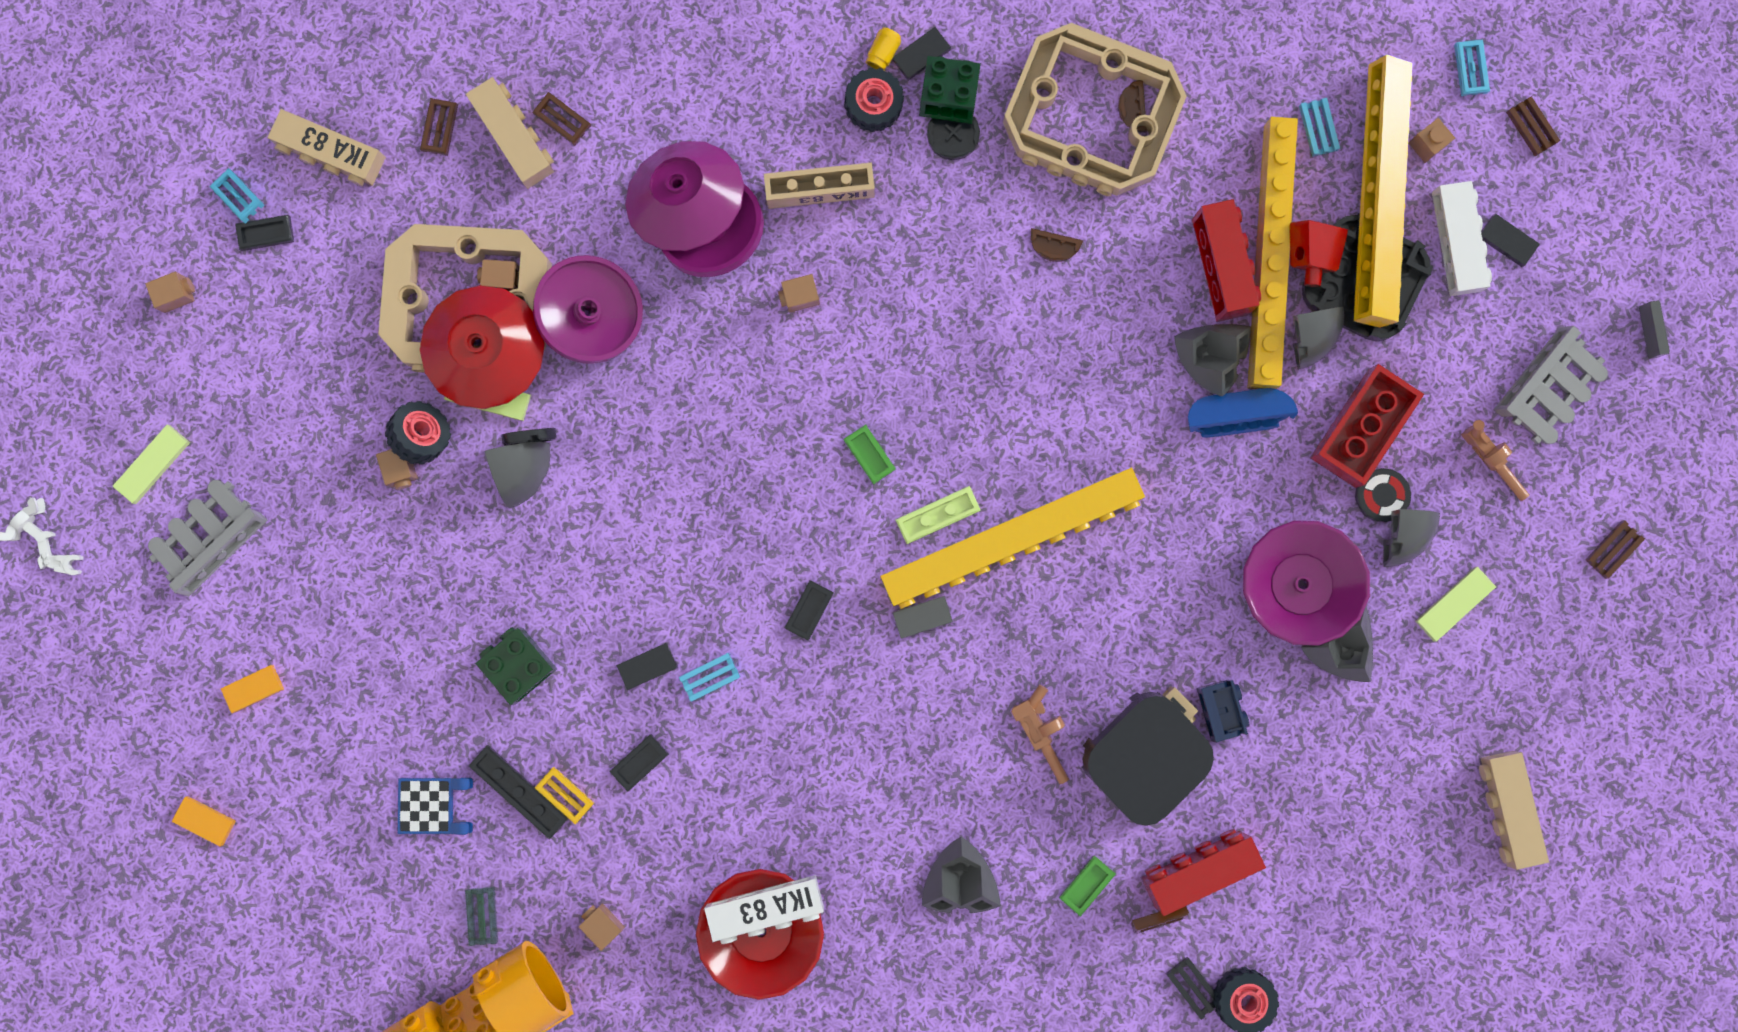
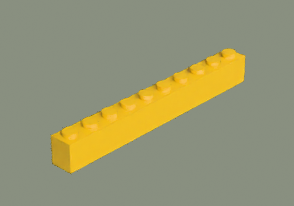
M1385 55L1368 65L1354 306L1355 322L1379 328L1399 322L1412 63L1389 55Z
M1271 116L1264 125L1254 274L1255 286L1258 285L1261 291V301L1259 302L1260 305L1252 311L1248 389H1277L1282 384L1290 254V223L1292 222L1298 118Z
M1131 467L883 574L880 578L893 607L899 605L900 609L914 604V598L924 594L925 598L940 593L939 587L949 583L950 587H954L965 582L964 576L972 572L977 577L990 571L989 565L999 561L1000 566L1016 560L1014 557L1016 553L1024 550L1025 555L1041 549L1039 544L1049 540L1050 544L1065 539L1064 533L1074 529L1075 533L1086 530L1090 528V521L1099 518L1100 523L1115 517L1114 511L1124 508L1125 512L1139 507L1141 506L1139 500L1145 498V495Z

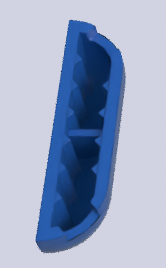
M1262 388L1226 393L1224 396L1211 395L1200 398L1189 410L1188 424L1191 433L1194 431L1199 432L1203 438L1256 432L1280 427L1279 422L1289 416L1294 419L1298 414V409L1294 400L1285 392L1273 388Z

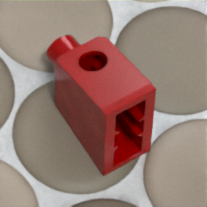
M1312 220L1290 223V265L1292 268L1305 270V286L1320 287L1322 273L1336 272L1339 269L1348 229Z

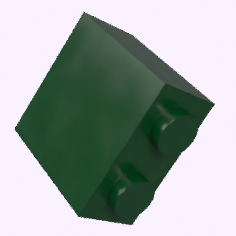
M928 56L919 116L972 124L981 63L969 60L947 59L941 56Z
M511 627L500 636L502 641L495 647L490 645L479 654L481 659L475 663L510 706L520 702L557 670L556 666L524 628L520 627L516 629Z

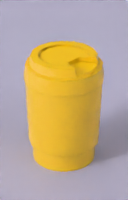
M883 27L880 29L867 54L866 64L874 69L880 68L885 71L901 44V36L889 28Z

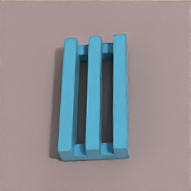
M1483 40L1456 42L1454 48L1461 96L1477 95L1479 93L1488 94L1490 87ZM1472 47H1476L1481 87H1477ZM1463 48H1465L1471 88H1469Z
M1323 98L1320 101L1314 100L1307 104L1306 102L1301 103L1299 109L1312 157L1338 151L1340 145L1327 98ZM1319 107L1322 109L1331 147L1328 146ZM1308 109H1312L1322 149H1318Z
M229 168L209 186L245 224L249 221L247 217L250 214L254 216L257 213L255 211L257 207L262 208L265 206ZM229 177L252 200L250 204L227 181ZM222 184L245 208L243 211L219 188Z
M727 653L680 676L679 679L692 702L740 678V675L730 654ZM725 660L727 661V666L691 684L688 683L687 679ZM730 670L732 671V676L700 692L693 693L692 689Z

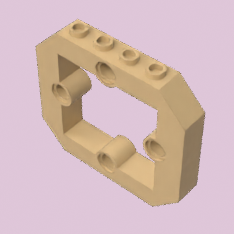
M1069 23L1036 37L1004 115L1003 125L1017 156L1022 158L1024 164L1031 167L1043 166L1047 168L1046 171L1049 174L1061 177L1063 174L1072 178L1071 181L1079 186L1086 187L1087 184L1096 187V191L1104 196H1112V194L1118 196L1152 181L1187 96L1172 62L1079 25ZM1060 51L1098 65L1099 74L1106 80H1116L1121 75H1124L1136 81L1142 80L1144 84L1159 89L1150 114L1140 115L1135 118L1128 131V139L1136 147L1128 169L1088 154L1086 149L1079 144L1067 146L1029 131L1037 108H1049L1055 101L1058 86L1056 81L1050 76ZM1114 60L1119 67L1111 68L1106 61ZM1046 89L1050 95L1041 97L1038 95L1037 90ZM1138 126H1146L1149 135L1145 137L1139 135L1136 128ZM1071 156L1076 157L1080 164L1076 166L1068 163L1067 158Z
M414 224L385 249L378 335L404 364L412 367V371L425 373L420 354L421 342H412L414 314L423 312L429 303L426 292L417 286L420 251L456 253L468 264H478L485 258V255L520 257L518 289H513L509 292L524 299L532 311L537 286L544 274L552 267V263L523 230ZM469 244H476L474 252L465 254V249ZM413 293H417V300L413 304H408V297Z

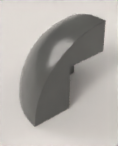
M1343 307L1293 316L1297 343H1293L1298 370L1319 362L1333 349L1343 328Z
M1238 324L1207 325L1189 329L1174 336L1178 356L1188 374L1204 389L1216 395L1224 396L1239 376L1237 374V366L1240 359H1245L1247 356L1251 326Z
M548 442L519 443L485 450L493 480L502 500L508 508L516 507L531 498L538 491L537 489L544 477L547 476L550 465V447Z
M1413 509L1391 511V539L1383 540V567L1407 563L1424 552L1435 537L1439 526L1440 513Z
M1365 607L1361 619L1343 637L1322 645H1302L1301 648L1304 654L1324 671L1352 681L1371 682L1373 638L1367 607Z
M959 837L950 843L934 862L924 885L922 906L944 913H952V910L956 908H966L969 910V913H978L1001 906L997 884L988 864L979 851L963 837Z

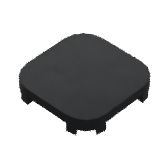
M1360 213L1345 216L1333 224V226L1348 229L1339 269L1336 272L1322 273L1320 287L1305 286L1303 281V300L1312 312L1343 307L1344 329L1371 341H1384L1401 332L1407 324L1405 323L1426 279L1431 275L1433 266L1430 265V259L1424 249L1426 247L1419 240L1412 242L1403 237L1399 322L1381 328L1355 322L1354 306Z
M1137 692L1129 697L1132 702L1094 740L1088 738L1083 745L1085 750L1082 758L1083 766L1081 767L1085 774L1128 819L1144 826L1156 824L1164 819L1205 779L1214 761L1213 749L1208 740L1172 701L1159 692H1146L1142 694Z

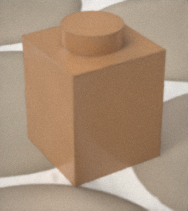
M1437 118L1411 139L1408 144L1422 161L1426 163L1449 145L1455 137L1443 122Z
M483 259L482 267H479L477 271V281L482 286L502 288L507 291L518 289L520 266L513 261Z
M176 271L145 283L154 308L166 313L195 301L192 295L195 292L192 281Z
M813 274L781 282L783 290L778 291L781 306H787L789 313L820 305Z
M392 449L376 454L386 486L401 490L412 486L411 481L418 479L414 464L401 460L397 454L392 452Z
M603 903L598 908L592 905L581 916L584 922L578 926L600 951L625 928Z

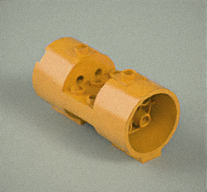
M524 941L472 975L473 983L462 992L448 998L441 1005L429 1001L382 1032H546L574 1013L570 996L565 991L562 982L547 957L532 942Z

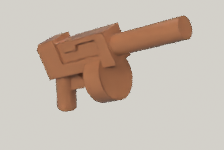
M1482 420L1474 421L1473 426L1465 430L1461 436L1472 446V449L1491 471L1496 470L1520 501L1528 498L1530 494L1505 465L1508 462L1506 458L1512 453L1511 449L1505 442L1495 446L1484 432V422Z
M1039 684L1031 697L1015 705L1011 712L1016 722L1020 721L1035 751L1041 749L1059 784H1063L1069 778L1050 745L1053 741L1050 735L1065 727V723L1060 715L1045 723L1042 722L1039 714H1044L1046 709L1041 701L1048 692V689Z

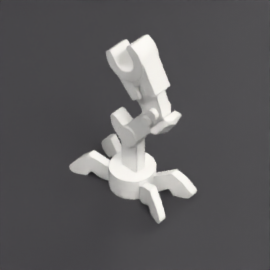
M30 498L27 502L28 507L23 508L22 511L12 518L6 528V532H0V541L21 540V532L26 531L38 543L40 556L37 560L40 569L50 567L55 572L69 575L81 574V570H74L72 568V562L74 560H83V556H54L51 554L48 539L55 537L56 534L51 531H42L33 524L35 520L34 515L45 512L44 499L39 498L36 501L35 498Z

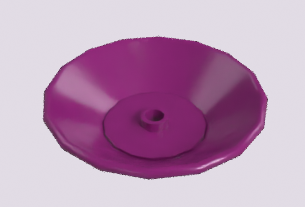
M681 141L657 150L640 164L629 182L625 207L630 226L644 242L664 251H689L710 244L730 228L741 209L745 186L738 164L725 150L707 142Z
M1294 520L1270 529L1252 547L1243 568V594L1252 616L1269 634L1293 645H1322L1343 637L1361 619L1370 598V572L1361 550L1341 530L1320 521ZM1299 580L1306 582V589L1299 588Z

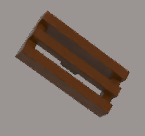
M550 92L545 95L532 112L537 118L574 146L584 136L585 131L591 127L587 120ZM551 101L579 122L581 127L577 128L547 105L548 102ZM543 109L575 132L573 136L541 113Z
M1532 96L1506 112L1534 156L1539 155L1561 141ZM1517 111H1520L1525 121L1531 128L1532 132L1535 134L1540 144L1542 145L1541 147H1539L1534 137L1532 136V134L1520 118Z
M430 98L420 146L422 152L448 156L458 108L456 102ZM436 106H441L433 146H430L428 144ZM448 107L449 113L444 132L442 147H439L445 114Z
M1625 520L1621 521L1586 558V561L1605 579H1609L1645 540L1642 535L1636 533L1637 531L1634 528H1630L1628 526L1629 523ZM1624 530L1626 534L1604 556V558L1599 563H1597L1595 560ZM1631 538H1633L1634 540L1628 545V547L1605 570L1604 567L1622 549V547Z
M1187 906L1166 916L1157 912L1134 919L1131 922L1133 932L1138 934L1186 919L1189 911Z

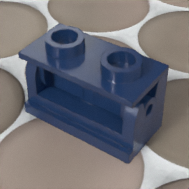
M1224 680L1196 688L1212 742L1217 743L1241 736V734H1248L1246 727H1249L1250 724L1247 713L1241 710L1239 700H1242V694L1238 684H1234L1233 680Z

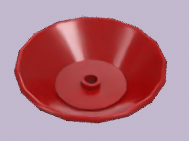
M479 285L458 290L435 307L423 327L420 354L424 372L440 394L460 406L487 409L507 404L529 388L541 369L545 342L535 325L533 311L524 300L506 289ZM481 339V346L474 348V341Z
M757 869L734 874L714 888L700 909L695 934L700 960L713 980L734 995L757 1000L785 995L807 979L820 959L824 939L820 913V918L808 922H803V918L793 920L791 926L783 929H776L775 926L765 928L766 934L749 937L748 933L737 935L736 941L721 944L720 940L712 941L704 909L707 904L795 881L784 873Z

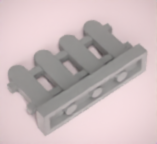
M1575 326L1558 328L1493 409L1501 417L1513 416L1514 418L1511 422L1515 426L1522 424L1534 435L1531 440L1535 444L1540 442L1544 444L1555 443L1558 439V432L1553 428L1554 424L1557 421L1560 423L1572 422L1575 413L1570 404L1574 400L1579 403L1589 401L1591 390L1586 384L1590 379L1594 382H1602L1608 376L1607 369L1602 365L1605 360L1601 356L1594 358L1583 347L1586 342L1581 338L1577 339L1581 332ZM1570 362L1583 373L1579 379L1566 368ZM1553 383L1558 385L1567 394L1563 400L1550 389ZM1537 403L1550 414L1547 420L1543 419L1533 410Z
M219 480L211 481L208 484L207 490L212 497L206 503L199 499L191 500L188 504V511L192 516L186 522L179 518H173L168 524V530L172 535L166 541L162 538L154 537L148 543V548L152 553L149 559L154 563L159 561L169 572L166 578L171 582L169 586L175 593L189 597L268 521L260 512L251 509L252 505L248 501L244 500L241 502L232 492L235 486L229 481L226 483ZM217 504L229 515L223 521L212 511ZM198 523L209 534L203 541L192 529ZM178 542L189 553L183 560L173 549Z

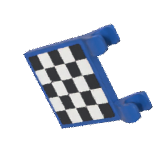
M398 778V834L466 835L473 831L472 822H453V790L473 788V778Z

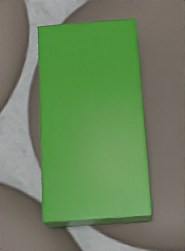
M866 424L843 439L873 485L896 470Z
M1093 855L1059 896V899L1081 917L1116 873Z

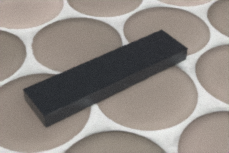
M486 745L469 764V767L549 840L568 820L561 811L535 789V786L489 745Z

